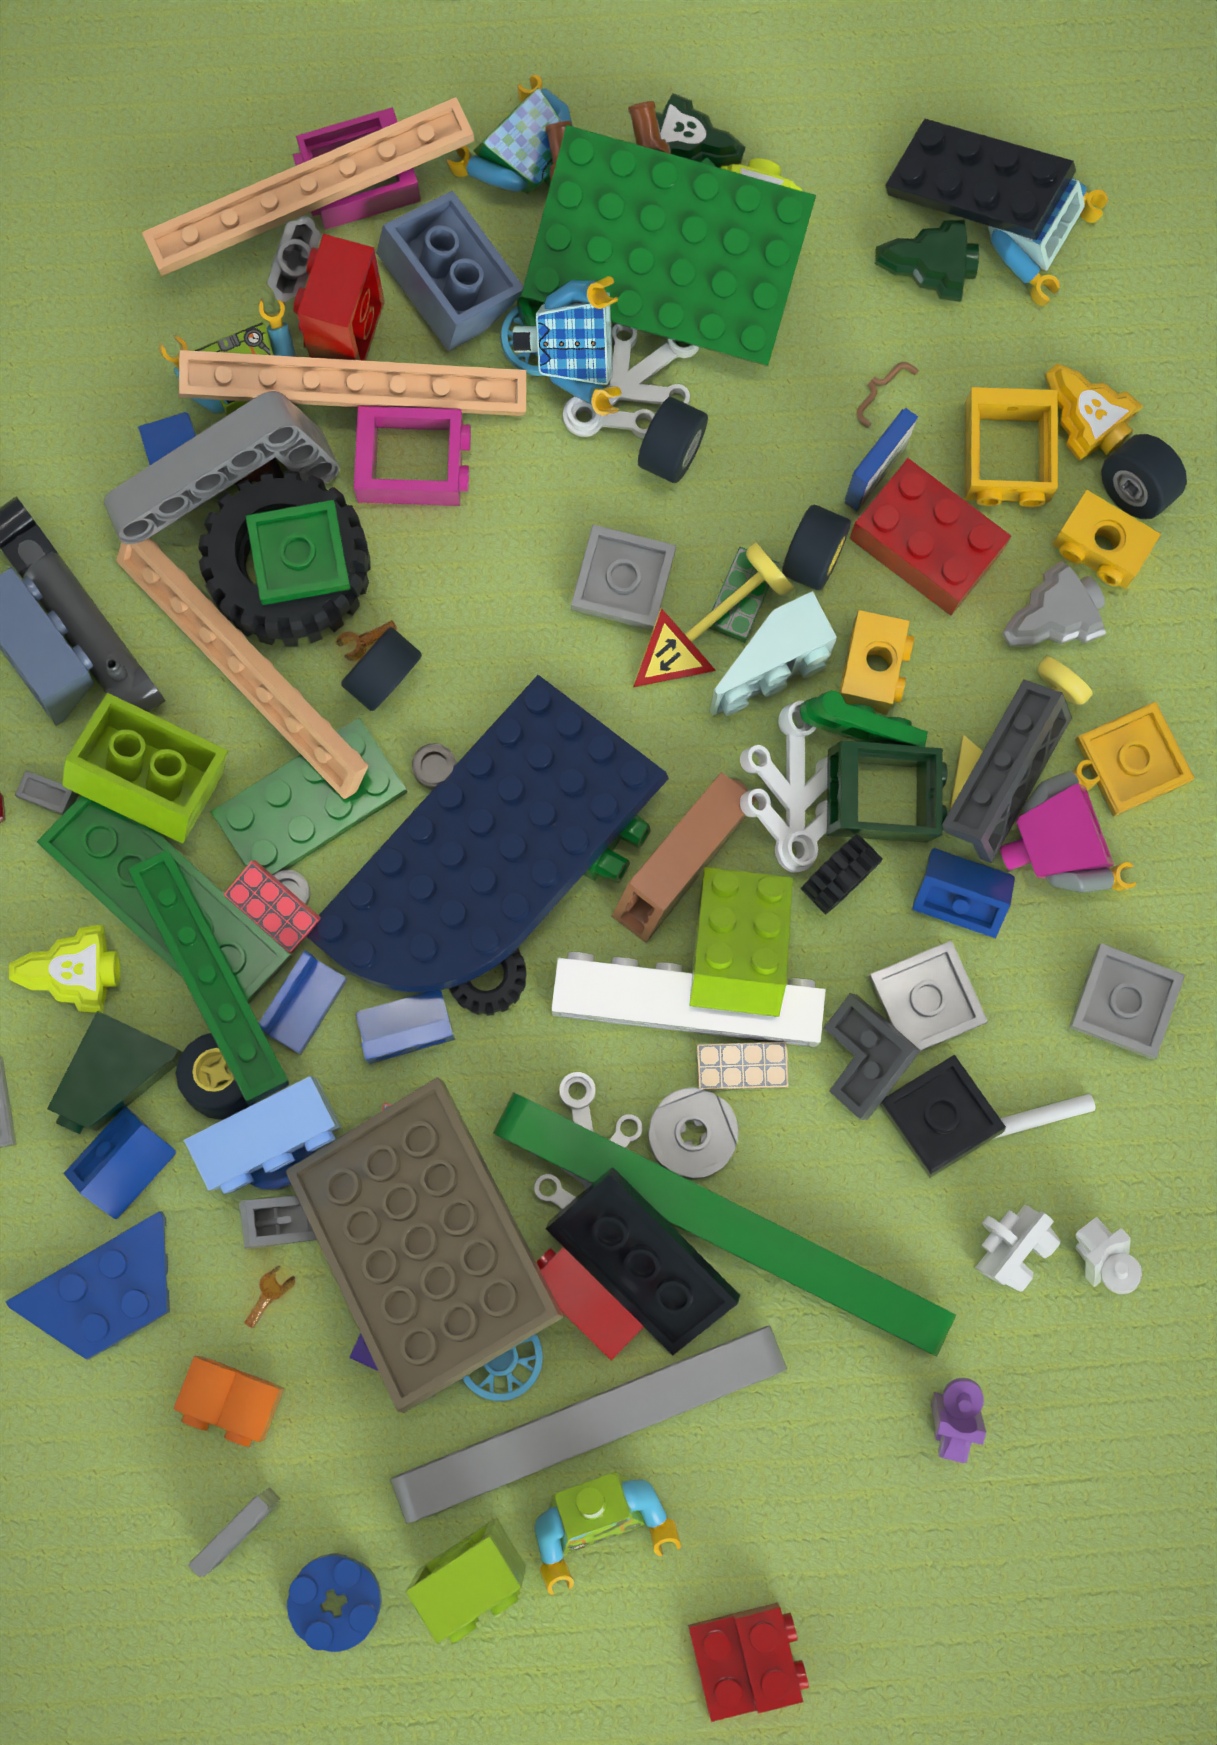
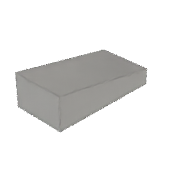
M25 771L15 793V796L60 815H63L75 803L79 795L63 787L61 783L29 771Z

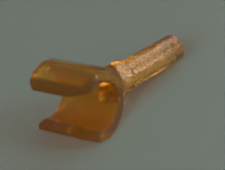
M391 620L359 636L353 632H344L338 636L336 644L344 646L348 642L355 640L357 643L355 650L347 653L344 657L350 661H357L365 655L366 646L378 640L389 627H393L395 630H397L394 621Z
M280 1265L274 1267L260 1279L259 1286L262 1293L258 1302L244 1321L250 1328L255 1327L273 1300L280 1298L295 1284L294 1276L287 1279L282 1286L276 1281L275 1275L280 1269Z

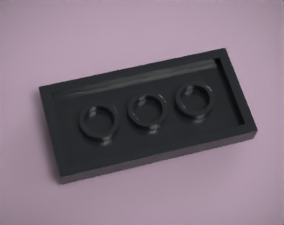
M924 118L885 187L888 196L1037 240L1074 176L1076 168L1073 160Z
M613 1167L550 1219L545 1228L672 1356L739 1302L740 1294Z

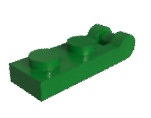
M831 690L818 697L808 699L800 707L801 719L806 724L858 742L926 746L928 732L913 727L910 720L901 717L887 718L875 714V709L868 705L846 704L842 695L837 691Z

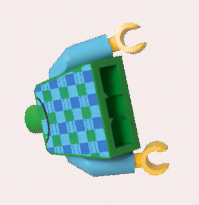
M536 74L530 76L532 89L528 90L523 88L521 84L517 85L520 104L473 150L476 153L475 156L471 157L468 148L462 146L455 149L457 154L463 158L461 161L453 162L450 159H446L451 173L457 177L469 175L486 184L515 193L522 191L528 194L542 181L550 188L549 171L550 166L553 165L545 127L562 121H571L572 123L568 105L548 89H542L540 76Z

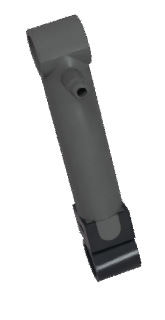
M16 496L0 507L1 550L22 578L29 576L43 596L39 602L47 613L54 610L68 630V633L64 636L71 646L79 645L93 664L89 671L105 693H110L147 712H151L166 700L18 497Z

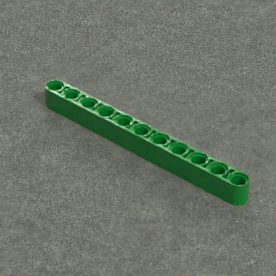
M514 1092L493 1131V1134L592 1184L613 1167L666 1221L936 1357L957 1316L909 1290Z

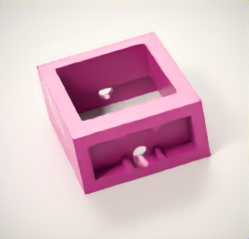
M393 107L297 135L296 139L300 152L292 154L295 166L397 123ZM411 168L395 175L396 183L342 198L312 211L311 215L312 217L320 215L324 229L327 230L420 202L419 186L414 169Z
M358 406L354 491L357 502L460 506L461 491L468 492L469 466L462 465V451H470L471 425L463 424L462 410ZM378 428L450 430L448 481L376 479Z

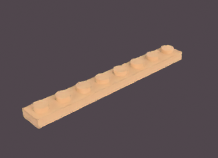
M457 97L143 231L142 234L161 276L472 143L475 141L474 133Z
M180 350L179 398L251 401L263 393L277 391L284 394L293 404L461 409L462 413L524 416L526 413V370Z
M150 538L135 544L121 542L116 562L343 799L356 793L369 766L362 759L361 755L351 748L332 728L331 724L320 716L303 698L302 694L292 687L274 668L267 658H264L246 639L242 631L236 628L217 609L214 602L208 599L189 580L185 572L180 570L161 551L156 542Z

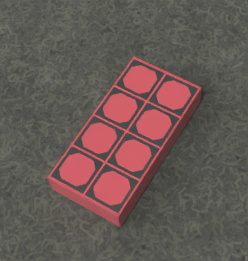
M256 860L250 862L223 894L289 953L296 950L321 919L318 914Z

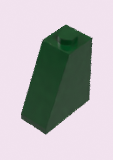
M97 1011L47 1109L59 1115L56 1121L57 1124L75 1133L81 1134L84 1127L98 1131L114 1118L124 1106L127 1107L177 1066L178 1059L183 1052Z

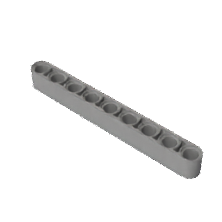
M769 1325L391 1478L390 1481L406 1524L769 1378L787 1369V1366Z

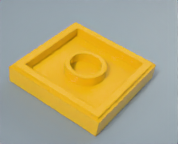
M1156 701L1081 734L1075 739L1084 759L1092 762L1089 769L1094 779L1097 776L1101 777L1097 785L1113 817L1188 784L1195 779Z

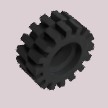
M856 834L805 882L801 890L826 915L847 897L880 864L883 858L859 834Z
M519 948L500 963L504 970L502 982L496 988L483 991L474 987L470 981L450 987L449 990L458 1004L464 1009L470 1010L471 1013L477 1015L484 1013L487 1016L494 1015L498 1011L504 1012L509 1009L508 1007L511 1004H515L520 999L521 992L524 991L527 976L525 961Z

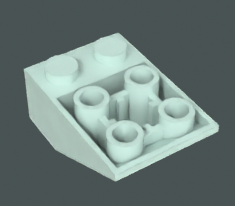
M813 591L774 609L714 689L710 707L712 716L723 711L726 716L732 715L748 706V699L760 693H763L764 697H769L788 686L787 680L799 674L803 678H808L826 668L825 662L831 656L837 636Z

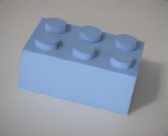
M309 1076L185 1139L184 1142L207 1189H221L223 1194L228 1192L230 1194L254 1182L251 1173L261 1168H264L266 1173L269 1171L271 1173L295 1161L292 1152L304 1146L307 1151L311 1150L312 1152L336 1140L333 1132L341 1128V1125L318 1079Z

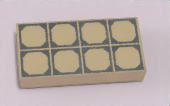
M787 1043L697 1045L698 1088L703 1090L787 1088Z

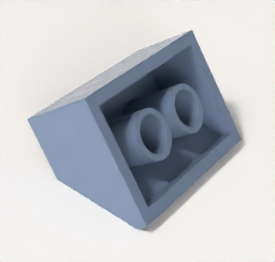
M453 190L384 224L382 227L376 254L447 351L482 334L521 297L523 285Z
M11 567L0 574V650L55 726H57L66 719L94 685L87 671L93 667V664L79 645L72 649L63 638V635L68 633V630L54 610L46 614L38 604V601L43 596L30 577L26 576L21 580Z

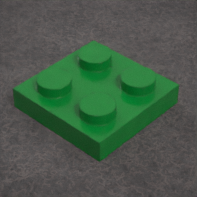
M334 500L246 515L262 605L351 590Z

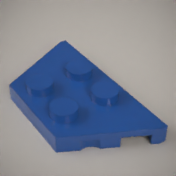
M162 1211L157 1212L6 1301L7 1306L86 1360L95 1357L170 1312L169 1289L167 1288L166 1276L168 1273V1254L165 1251L166 1217Z

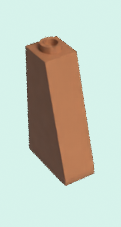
M721 772L629 881L612 917L647 943L704 871V867L708 866L745 819L746 815L740 808V798L748 791L746 786L738 780L730 779ZM754 796L752 797V805L756 800Z

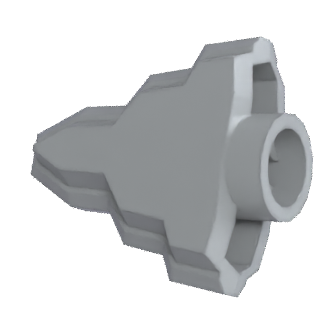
M302 216L296 221H287L271 263L267 285L274 291L275 299L283 302L290 300L291 297H296L298 289L305 287L309 275L306 271L308 257L311 249L318 247L322 235L314 227L313 219L307 216Z
M1061 560L1044 572L1043 583L1030 593L1029 605L1014 614L1002 632V636L1009 647L1034 646L1046 639L1059 644L1078 639L1085 644L1106 634L1098 612L1105 605L1102 591L1092 577L1086 576L1079 579L1071 567Z

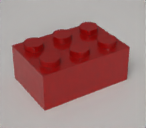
M323 234L319 248L313 247L308 257L306 271L310 275L306 287L298 289L294 300L293 312L297 314L299 319V331L303 333L304 348H307L310 358L366 361L385 303L374 247Z
M907 458L857 519L849 539L952 616L1001 555L1011 535Z

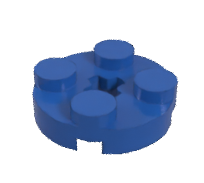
M338 1553L320 1556L304 1566L290 1585L287 1601L290 1623L296 1634L314 1650L339 1652L350 1649L361 1643L376 1624L382 1603L381 1589L374 1573L362 1562L360 1563L354 1558ZM334 1589L337 1596L345 1594L347 1603L341 1607L342 1614L334 1616L331 1610L325 1611L323 1609L322 1603L327 1600L326 1592L328 1590Z

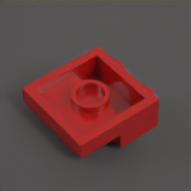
M778 1603L688 1625L711 1722L757 1711L760 1714L803 1703L801 1690L809 1688L803 1660L793 1661L789 1643L798 1641L791 1612L782 1614Z

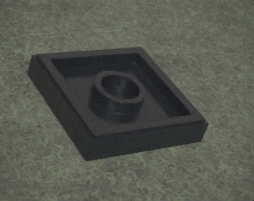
M955 1055L886 1096L880 1103V1107L929 1178L999 1136L1006 1129V1126Z

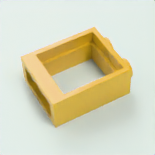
M972 387L965 402V500H976V503L982 506H995L1001 504L1002 501L1019 502L1023 507H1039L1045 503H1050L1058 489V390ZM980 419L1039 421V482L980 480Z

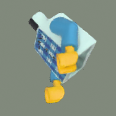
M1073 177L1037 240L988 226L992 246L1005 264L1023 283L1030 282L1033 285L1030 290L1031 299L1034 303L1041 306L1046 305L1050 300L1047 295L1043 294L1040 286L1045 285L1055 294L1059 290L1060 285L1058 279L1053 275L1041 276L1039 273L1040 269L1048 270L1079 215L1086 222L1095 223L1101 218L1103 212L1093 205L1102 209L1108 202L1107 194L1103 190L1098 189L1088 193L1086 192L1087 187Z
M610 276L599 281H569L547 296L545 304L541 305L536 313V326H515L513 329V348L515 353L538 352L540 374L549 376L551 382L558 387L592 404L593 410L603 416L619 412L618 408H614L610 404L609 397L621 396V389L619 387L604 388L603 386L609 383L613 375L610 305L618 301V297L611 298L610 293L605 291V287L614 283L613 277Z

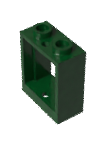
M841 740L829 748L827 760V836L853 837L859 834L862 838L922 843H927L941 836L944 830L942 824L948 815L946 806L942 805V788L945 786L948 776L947 765L943 762V748ZM858 763L917 767L916 826L858 822Z

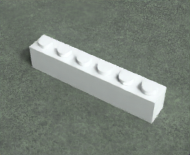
M568 952L567 959L558 958L551 1010L552 1016L759 1041L786 1042L787 1044L817 1047L821 1041L826 989L815 988L816 982L813 980L790 978L789 984L786 985L780 1017L689 1006L692 973L682 972V965L656 963V969L638 967V960L622 957L612 958V964L594 962V955L580 952Z

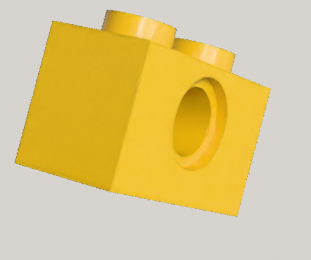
M1086 490L1052 545L1058 548L1059 553L1068 561L1075 564L1083 563L1095 570L1096 575L1103 582L1111 586L1120 585L1126 589L1140 570L1161 534ZM1103 536L1108 538L1113 545V549L1104 550L1100 548L1095 541V537Z
M858 610L852 627L839 693L844 698L846 704L868 705L874 708L875 712L888 714L893 702H901L906 682L905 677L899 676L901 662H909L914 644V636L907 635L910 621ZM872 655L880 656L887 662L888 669L881 672L875 671L868 666L866 658Z

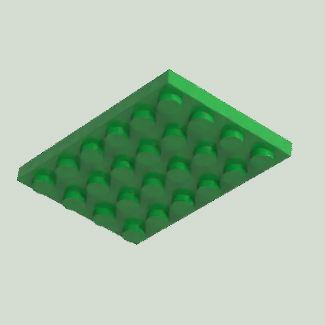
M566 125L521 297L545 304L548 295L571 280L599 281L610 276L613 277L614 283L605 287V291L610 293L611 298L618 297V301L610 305L611 323L768 366L816 195Z

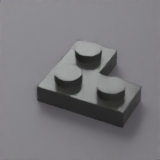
M850 993L824 1027L828 1033L855 1056L829 1092L860 1120H868L921 1050L857 994Z

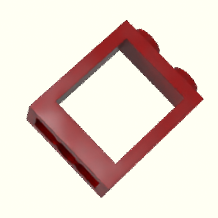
M564 1247L557 1254L549 1248L536 1262L561 1312L611 1361L644 1327Z

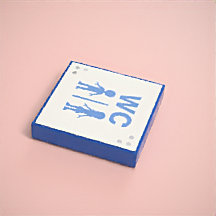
M907 408L902 409L853 472L844 500H846L845 504L856 512L906 449L918 418L917 415Z

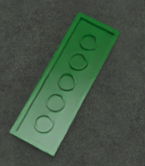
M82 795L37 841L46 852L180 976L181 974L127 868L166 849L172 855L248 1004L292 958L281 945L225 897L219 888L157 831Z

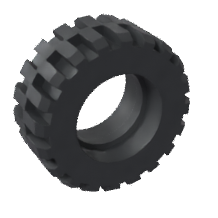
M287 470L285 471L284 478H275L273 471L261 473L262 481L250 484L247 478L236 484L239 492L233 497L226 492L217 501L220 512L218 514L209 512L204 522L208 533L200 535L198 549L202 555V558L199 560V566L206 582V587L219 611L229 621H232L235 627L241 630L247 637L255 634L259 642L273 645L275 639H280L285 647L298 646V638L307 636L310 643L323 639L320 632L330 627L333 632H336L344 626L342 617L346 613L352 616L355 614L360 606L359 594H366L368 588L367 571L371 570L370 555L359 517L353 506L346 504L344 495L335 487L327 490L324 481L313 475L308 477L307 482L302 481L299 472ZM334 500L351 590L262 605L258 587L250 581L245 568L246 560L251 550L246 515Z

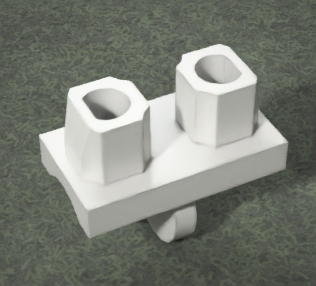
M1024 1205L1017 1215L1009 1210L1000 1222L987 1216L982 1225L990 1232V1235L981 1246L988 1252L975 1268L984 1276L1002 1285L1006 1284L1020 1292L1023 1291L1033 1279L1034 1274L1023 1263V1260L1030 1251L1033 1250L1037 1255L1046 1258L1052 1255L1061 1243L1050 1227L1054 1221L1042 1211L1039 1213L1027 1205Z
M1096 1217L1076 1233V1239L1079 1241L1076 1245V1251L1085 1260V1277L1093 1287L1101 1282V1278L1106 1288L1117 1294H1128L1139 1286L1142 1278L1141 1266L1134 1257L1129 1255L1131 1238L1122 1228L1112 1234Z

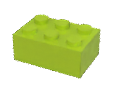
M107 693L65 759L62 786L183 844L223 776L228 750Z
M704 867L699 899L689 1006L780 1017L787 982L793 877Z

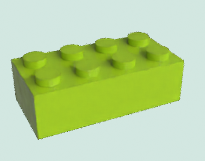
M495 1518L419 1568L405 1592L435 1642L438 1644L448 1637L453 1644L477 1628L478 1616L489 1609L496 1616L519 1600V1589L522 1588L526 1565L500 1522Z

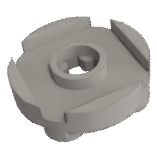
M684 1088L669 1094L658 1105L651 1116L648 1140L651 1151L661 1166L682 1177L699 1179L718 1172L726 1165L735 1151L739 1129L736 1116L725 1100L703 1089ZM687 1121H693L696 1127L703 1125L706 1133L700 1136L701 1144L698 1146H693L691 1141H683L680 1136L681 1133L686 1131L685 1123Z

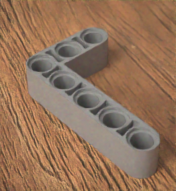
M270 391L252 399L111 490L104 498V506L119 540L125 544H135L153 536L275 457L290 471L299 472L302 481L306 482L308 477L313 475L322 479L324 484L337 476L340 466L323 431L284 394Z

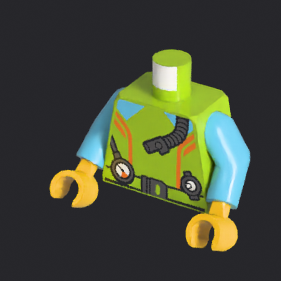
M262 298L260 299L259 312L270 323L267 328L264 321H261L192 351L295 357V349L288 324L283 322L281 318L285 312L284 302L278 300L280 310L276 314H268L263 308ZM173 335L180 345V350H187L186 342L182 338ZM160 343V355L164 359L174 362L176 366L174 372L179 379V353L176 356H169L164 346ZM191 398L212 413L224 412L226 416L249 402Z
M615 1472L553 1495L549 1509L541 1514L535 1523L536 1538L543 1562L540 1567V1573L550 1595H554L552 1586L556 1581L565 1579L568 1589L573 1587L574 1581L563 1559L565 1554L645 1525L650 1527L649 1531L656 1555L663 1556L661 1544L667 1541L674 1542L676 1548L680 1549L681 1544L676 1523L667 1518V1514L649 1482L643 1479L631 1480Z

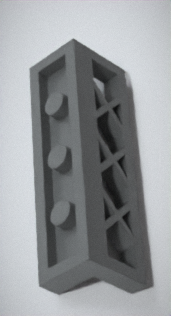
M1023 679L942 824L945 833L973 843L982 860L990 863L993 862L1072 719L1062 692Z

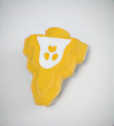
M1058 363L1046 372L1045 379L1048 389L1058 390V406L1062 409L1060 424L1069 435L1066 445L1078 461L1099 448L1108 456L1131 436L1133 430L1127 423L1141 410L1143 405L1127 391L1117 393L1106 383L1091 384L1080 372Z

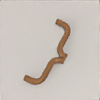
M902 362L897 364L884 379L874 377L867 385L871 389L870 395L857 409L856 415L858 420L867 428L871 425V422L863 416V411L875 399L877 395L876 385H886L901 369H907L916 375L919 371L910 363Z

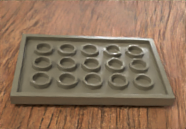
M440 1078L433 1079L285 1170L397 1411L402 1413L409 1411L564 1317L449 1090Z

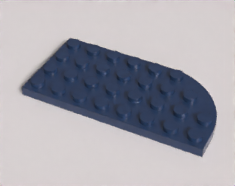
M537 675L453 767L452 773L430 792L319 914L321 919L307 935V938L350 974L381 988L404 992H429L447 989L475 979L500 964L524 942L669 779L666 771L540 675Z

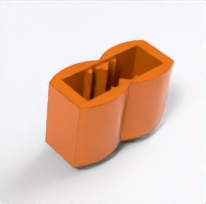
M194 1356L173 1409L184 1414L181 1422L205 1431L208 1430L209 1424L218 1426L226 1430L225 1439L250 1447L252 1440L257 1442L265 1440L284 1387L209 1358Z

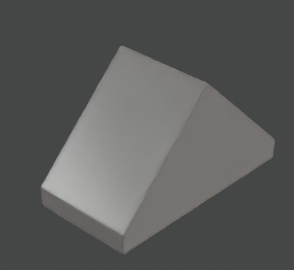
M297 1196L239 1201L244 1248L257 1249L317 1240Z

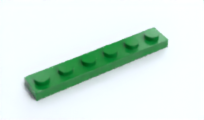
M166 849L127 868L247 1105L288 1086L289 1081L169 850Z

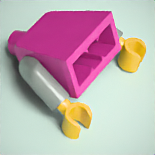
M1083 760L1073 771H1067L1042 781L1025 802L1023 807L1024 814L1016 819L1022 838L1000 847L1003 860L1009 871L1032 863L1038 878H1047L1053 887L1080 893L1111 888L1116 891H1123L1136 886L1137 882L1127 884L1120 877L1121 870L1134 867L1130 862L1116 865L1111 869L1106 868L1113 866L1114 862L1087 792L1098 783L1101 777L1097 776L1095 779L1090 780L1085 778L1081 772L1092 764L1090 760Z

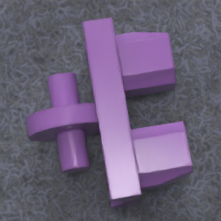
M969 1378L952 1380L946 1385L943 1394L934 1392L931 1402L936 1427L934 1435L935 1439L940 1441L938 1448L939 1457L961 1463H967L971 1444L983 1445L986 1435L981 1414L984 1396L980 1386Z

